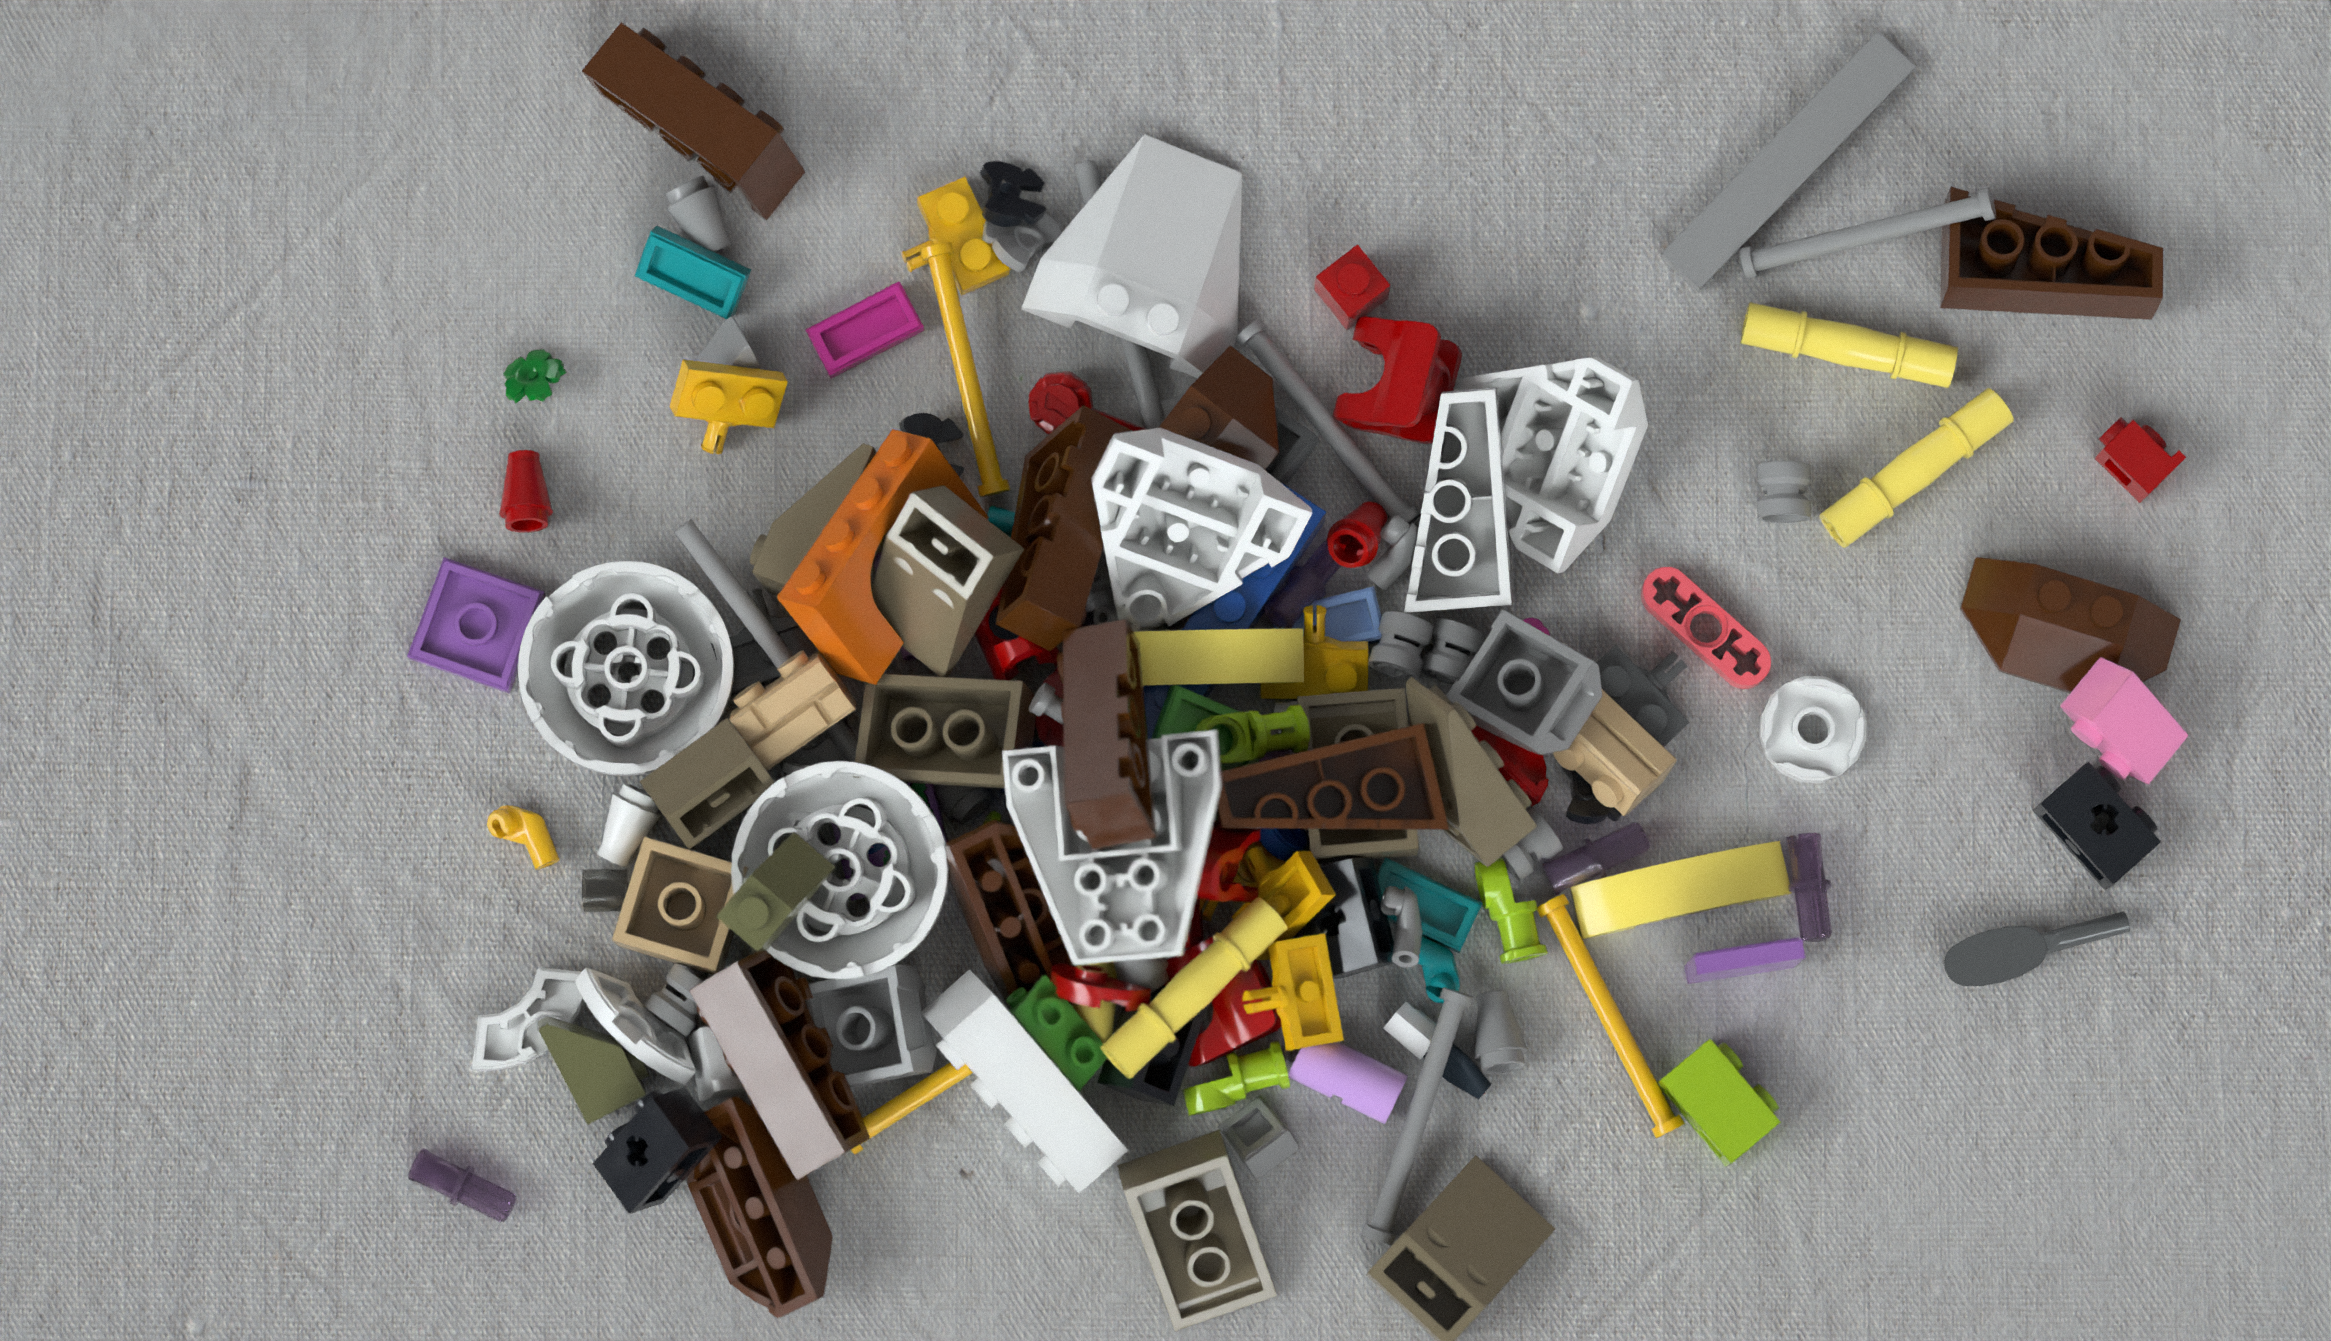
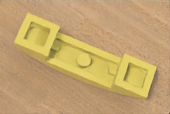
M1303 628L1133 631L1140 643L1143 686L1304 682Z
M1780 841L1676 860L1570 887L1582 940L1634 929L1636 926L1792 894Z

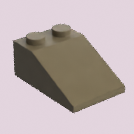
M865 443L861 444L772 523L767 536L761 534L758 537L751 552L750 564L754 565L752 573L768 593L775 596L779 595L876 454L873 446Z
M1405 688L1297 697V704L1302 706L1309 722L1310 741L1308 750L1408 727ZM1306 828L1308 851L1312 852L1318 864L1339 862L1350 858L1382 859L1385 857L1416 856L1419 850L1417 829Z
M1220 1130L1117 1165L1124 1195L1174 1331L1277 1296Z

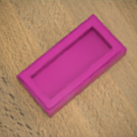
M900 281L805 329L831 379L925 331Z

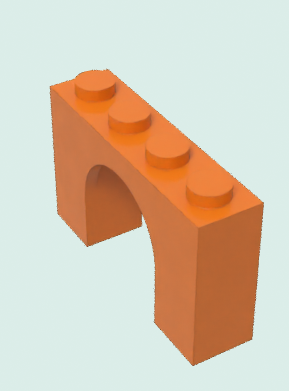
M892 429L777 596V599L837 674L876 685L904 644L874 602L871 591V568L874 555L882 538L893 526L911 493L944 485L983 517L989 518L932 439Z

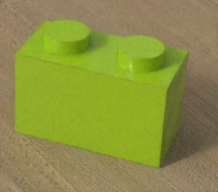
M1709 1039L1657 1083L1662 1092L1725 1167H1727L1780 1123V1120L1774 1115L1779 1106L1760 1084L1752 1088L1738 1072L1744 1067L1743 1063L1725 1042L1716 1046Z

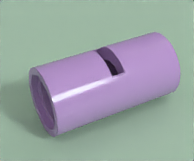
M1340 1042L1301 1048L1288 1077L1329 1098H1332L1334 1094L1343 1099L1342 1104L1385 1124L1408 1075Z

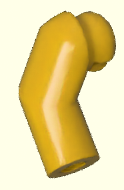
M513 805L501 806L490 813L487 819V828L490 834L496 838H503L526 845L535 870L548 867L560 861L545 821L540 814Z

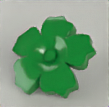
M539 349L530 351L526 356V361L523 357H519L510 363L503 373L507 379L505 387L508 400L518 403L526 395L530 401L537 399L544 402L547 397L553 394L549 383H558L560 377L566 374L562 360L553 359L549 352Z

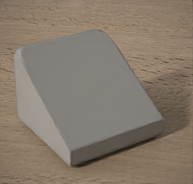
M733 316L729 317L722 324L696 358V361L761 369L748 341Z
M1261 1095L1218 1126L1220 1132L1257 1179L1263 1177L1299 1149L1290 1131Z

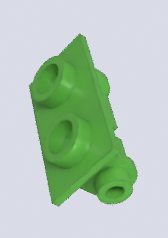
M1043 975L1028 993L1024 988H1019L1008 997L1007 1003L1011 1006L1009 1012L1077 1091H1080L1107 1059L1100 1048L1103 1042L1071 1004L1055 994V985L1046 975Z

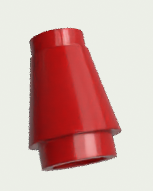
M532 450L511 452L508 454L499 515L505 519V527L510 531L529 533L543 530L548 526V517L553 514L540 463V454Z
M1372 501L1364 502L1331 526L1327 535L1329 553L1335 562L1347 568L1365 566L1373 561L1382 537V528L1387 522L1386 511L1381 505Z

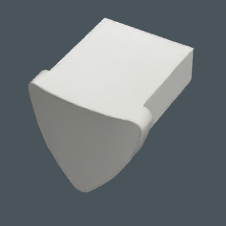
M701 1027L689 1034L688 1040L695 1069L699 1101L747 1094L738 1076L732 1077L731 1069L724 1059L723 1050L710 1027Z

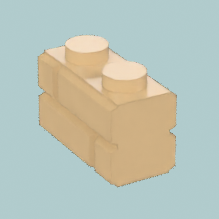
M819 650L809 657L804 651L798 652L777 668L781 677L765 688L760 681H757L733 699L737 707L731 711L730 720L767 771L856 710L855 698Z
M1603 689L1601 699L1568 750L1553 752L1555 759L1562 767L1571 771L1575 770L1591 785L1594 796L1601 804L1610 808L1614 807L1623 816L1630 813L1644 798L1651 794L1665 780L1677 762V759Z

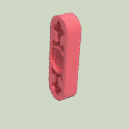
M1661 567L1655 569L1647 576L1641 588V601L1645 609L1725 681L1739 689H1750L1758 686L1765 679L1771 667V657L1768 649L1685 574L1676 568ZM1670 580L1678 586L1674 595L1683 605L1687 604L1690 597H1693L1698 602V604L1688 610L1681 624L1672 618L1680 611L1674 603L1666 600L1660 605L1654 600L1657 589L1652 584L1656 581L1662 585H1666ZM1699 614L1714 616L1721 626L1720 636L1715 641L1709 643L1697 640L1692 635L1690 629L1691 621L1695 616ZM1730 632L1739 638L1731 645L1736 652L1745 656L1751 651L1758 657L1754 663L1755 668L1759 671L1756 675L1749 671L1743 673L1742 676L1738 675L1733 670L1737 660L1727 650L1721 660L1713 654V652L1724 645Z

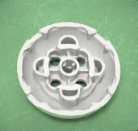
M638 561L604 563L573 575L572 579L561 585L549 597L546 596L532 615L521 641L518 656L519 688L531 721L542 737L562 756L586 769L615 776L644 775L655 771L719 724L728 706L733 687V649L728 631L719 612L692 582L676 572L650 563ZM602 633L613 634L617 639L616 649L608 655L599 654L595 650V640ZM656 638L665 639L670 644V652L662 660L652 659L648 655V645ZM711 643H713V646H714V649H715V654H714V651H713V648H712ZM627 665H635L639 668V675L632 676L631 682L628 683L621 680V670ZM602 685L610 690L611 699L607 705L597 708L590 704L588 695L592 688ZM649 691H658L664 697L663 707L655 713L646 712L642 707V698Z
M845 761L823 762L799 769L781 778L764 791L754 802L739 828L734 843L731 863L734 894L748 877L780 846L784 837L788 834L790 836L793 832L799 834L835 866L840 860L847 859L850 861L849 866L854 870L851 878L843 880L838 877L835 868L820 886L818 892L810 898L770 948L766 950L783 964L811 976L828 979H850L867 976L896 964L910 954L928 935L941 912L946 897L949 867L946 858V844L941 828L928 805L909 785L896 776L870 765ZM790 811H806L811 813L803 820L796 821L795 827L782 829ZM828 822L836 824L841 832L840 840L833 846L823 844L818 835L821 826ZM876 843H882L890 850V860L882 867L874 866L868 858L869 849ZM744 866L749 868L745 877L743 874ZM855 893L864 894L870 903L869 911L862 917L854 916L848 910V900Z

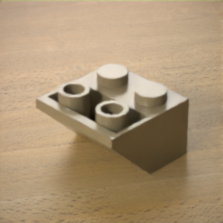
M728 718L639 781L689 850H692L751 807L761 794L775 783Z

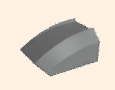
M1502 609L1491 626L1490 634L1460 680L1455 681L1446 696L1451 703L1458 701L1471 715L1477 726L1517 746L1543 755L1568 750L1601 699L1602 687L1599 665L1596 662Z
M892 965L867 976L850 979H828L808 984L814 998L806 1002L815 1026L826 1028L833 1044L831 1059L829 1060L833 1071L845 1074L849 1087L932 1072L937 1050L933 1043L930 1023L921 1014V1011L927 1007L925 997L926 986L913 965Z

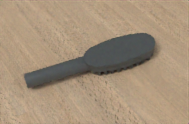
M2122 911L2039 933L2036 929L2028 926H2008L1987 930L1970 936L1952 946L1946 953L1944 967L1948 977L1954 983L1961 986H1985L2001 983L2022 976L2038 967L2048 953L2130 932V925L2126 913Z

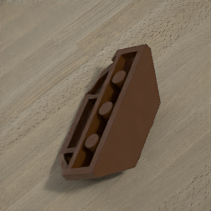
M1230 345L1188 388L1158 428L1256 463L1266 471L1280 453L1273 378Z
M1975 557L1960 606L1961 612L1966 620L1970 622L1978 639L1999 672L2067 693H2071L2100 657L2133 671L2142 682L2167 670L2181 621L2178 617L2143 597L2037 564Z
M992 820L945 843L949 867L948 878L983 964L1009 1009L1011 1006L1007 1003L1008 997L1019 988H1024L1028 993L1043 975L1050 979L1052 966L1058 963L1073 967L1077 966L1072 963L1015 825Z
M738 1096L729 1098L706 1110L704 1113L721 1134L722 1138L688 1175L687 1185L729 1283L753 1301L769 1308L768 1312L776 1318L784 1317L823 1298L833 1235L807 1175L799 1180L795 1179L790 1168L780 1159L777 1145L763 1120L754 1113L750 1105Z

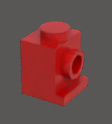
M2120 417L2098 439L2105 447L2094 459L2141 503L2186 456L2178 450L2171 457L2164 450L2167 447L2165 441L2153 428L2146 424L2140 427L2134 420L2128 424Z

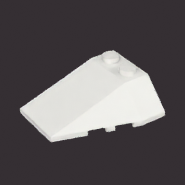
M1144 134L1042 256L1021 310L1067 328H1071L1075 320L1169 356L1172 358L1169 368L1199 378L1230 345L1234 347L1236 337L1238 336L1242 173Z

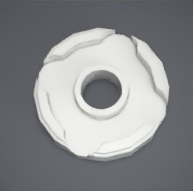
M1803 676L1784 684L1770 696L1760 716L1759 740L1766 758L1781 774L1799 782L1822 783L1841 776L1858 760L1866 742L1867 720L1863 709L1860 708L1859 702L1845 685L1828 677ZM1816 715L1824 720L1828 730L1826 739L1823 742L1817 744L1808 743L1800 736L1798 724L1803 717Z

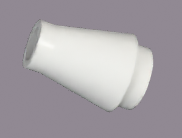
M623 783L619 794L613 793L602 843L597 852L599 856L626 867L631 856L642 843L643 838L648 835L660 819L662 814L658 812L659 808L645 790Z

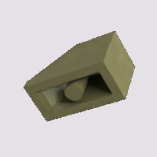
M793 832L748 877L716 917L757 952L766 951L835 870L836 866L799 834Z
M549 1016L538 1020V1031L587 1124L646 1095L645 1085L642 1080L650 1077L645 1063L627 1051L612 1036Z

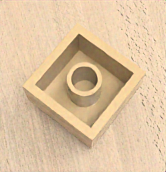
M644 837L612 941L618 947L669 962H676L679 965L713 975L722 971L735 932L716 916L734 895L731 878L732 862ZM744 866V877L746 876L747 871L749 869L746 866Z

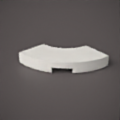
M538 967L532 988L518 1004L501 1013L478 1015L472 1069L480 1071L507 1069L527 1063L547 1052L548 1048L538 1031V1020L549 1016L568 1023H576L586 1005L575 983V979L581 972Z
M585 968L575 979L577 988L590 1011L607 1032L626 1050L650 1068L685 1085L695 1074V1069L684 1036L654 1017L637 999L629 983L593 969Z

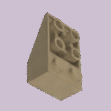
M944 485L912 492L886 536L871 590L874 602L904 642L902 647L938 676L949 677L1024 548Z
M1411 677L1406 681L1410 726L1424 723L1449 830H1443V832L1486 867H1489L1537 827L1526 811V808L1532 803L1514 780L1510 779L1507 782L1498 771L1504 766V763L1496 751L1485 740L1479 743L1472 734L1471 730L1477 725L1466 709L1458 701L1451 703L1436 685L1428 689Z
M1475 1155L1365 1275L1436 1341H1455L1554 1232L1555 1228Z

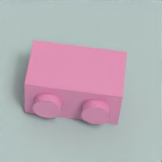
M2101 657L2060 705L2074 722L2071 731L2088 746L2097 748L2103 754L2099 758L2101 765L2111 774L2122 780L2129 775L2149 785L2189 736L2133 671Z

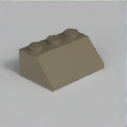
M883 674L876 685L867 682L865 684L855 762L882 769L906 783L1005 788L1002 751L1032 748L1036 715L1029 711V706L1035 695L1023 681Z

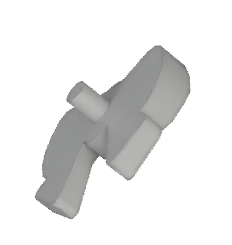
M1045 213L1040 220L1032 225L1023 219L1019 225H1016L1017 227L1013 234L1004 227L994 225L987 220L983 225V241L991 243L992 249L1000 261L1016 272H1022L1030 257L1041 249H1049L1062 234V230L1055 219Z

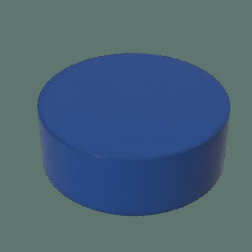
M1260 828V842L1269 853L1280 860L1287 861L1296 851H1302L1307 846V834L1304 828Z

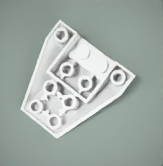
M1218 730L1162 735V738L1148 739L1157 838L1092 849L1082 831H1074L1069 811L1064 804V747L1049 746L1002 751L1007 807L1073 965L1183 956L1222 789Z

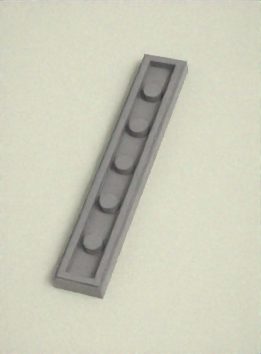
M1877 31L1661 253L1660 257L1699 293L1737 254L1740 248L1773 217L1914 72L1916 65Z

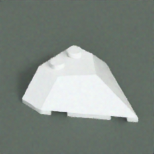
M1598 357L1456 379L1454 391L1497 387L1506 514L1512 527L1508 533L1517 550L1556 573H1564L1611 521L1645 435L1648 422L1639 380Z
M1162 428L1114 434L1092 477V486L1118 620L1126 619L1133 631H1152L1164 623L1170 626L1242 585V578L1268 563L1273 567L1289 558L1312 515V508L1258 464Z

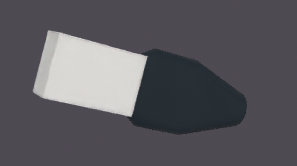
M1405 1001L1383 1029L1418 1059L1422 1057L1425 1059L1436 1023L1425 1013L1414 1009ZM1453 1044L1442 1077L1479 1100L1492 1084L1470 1057Z

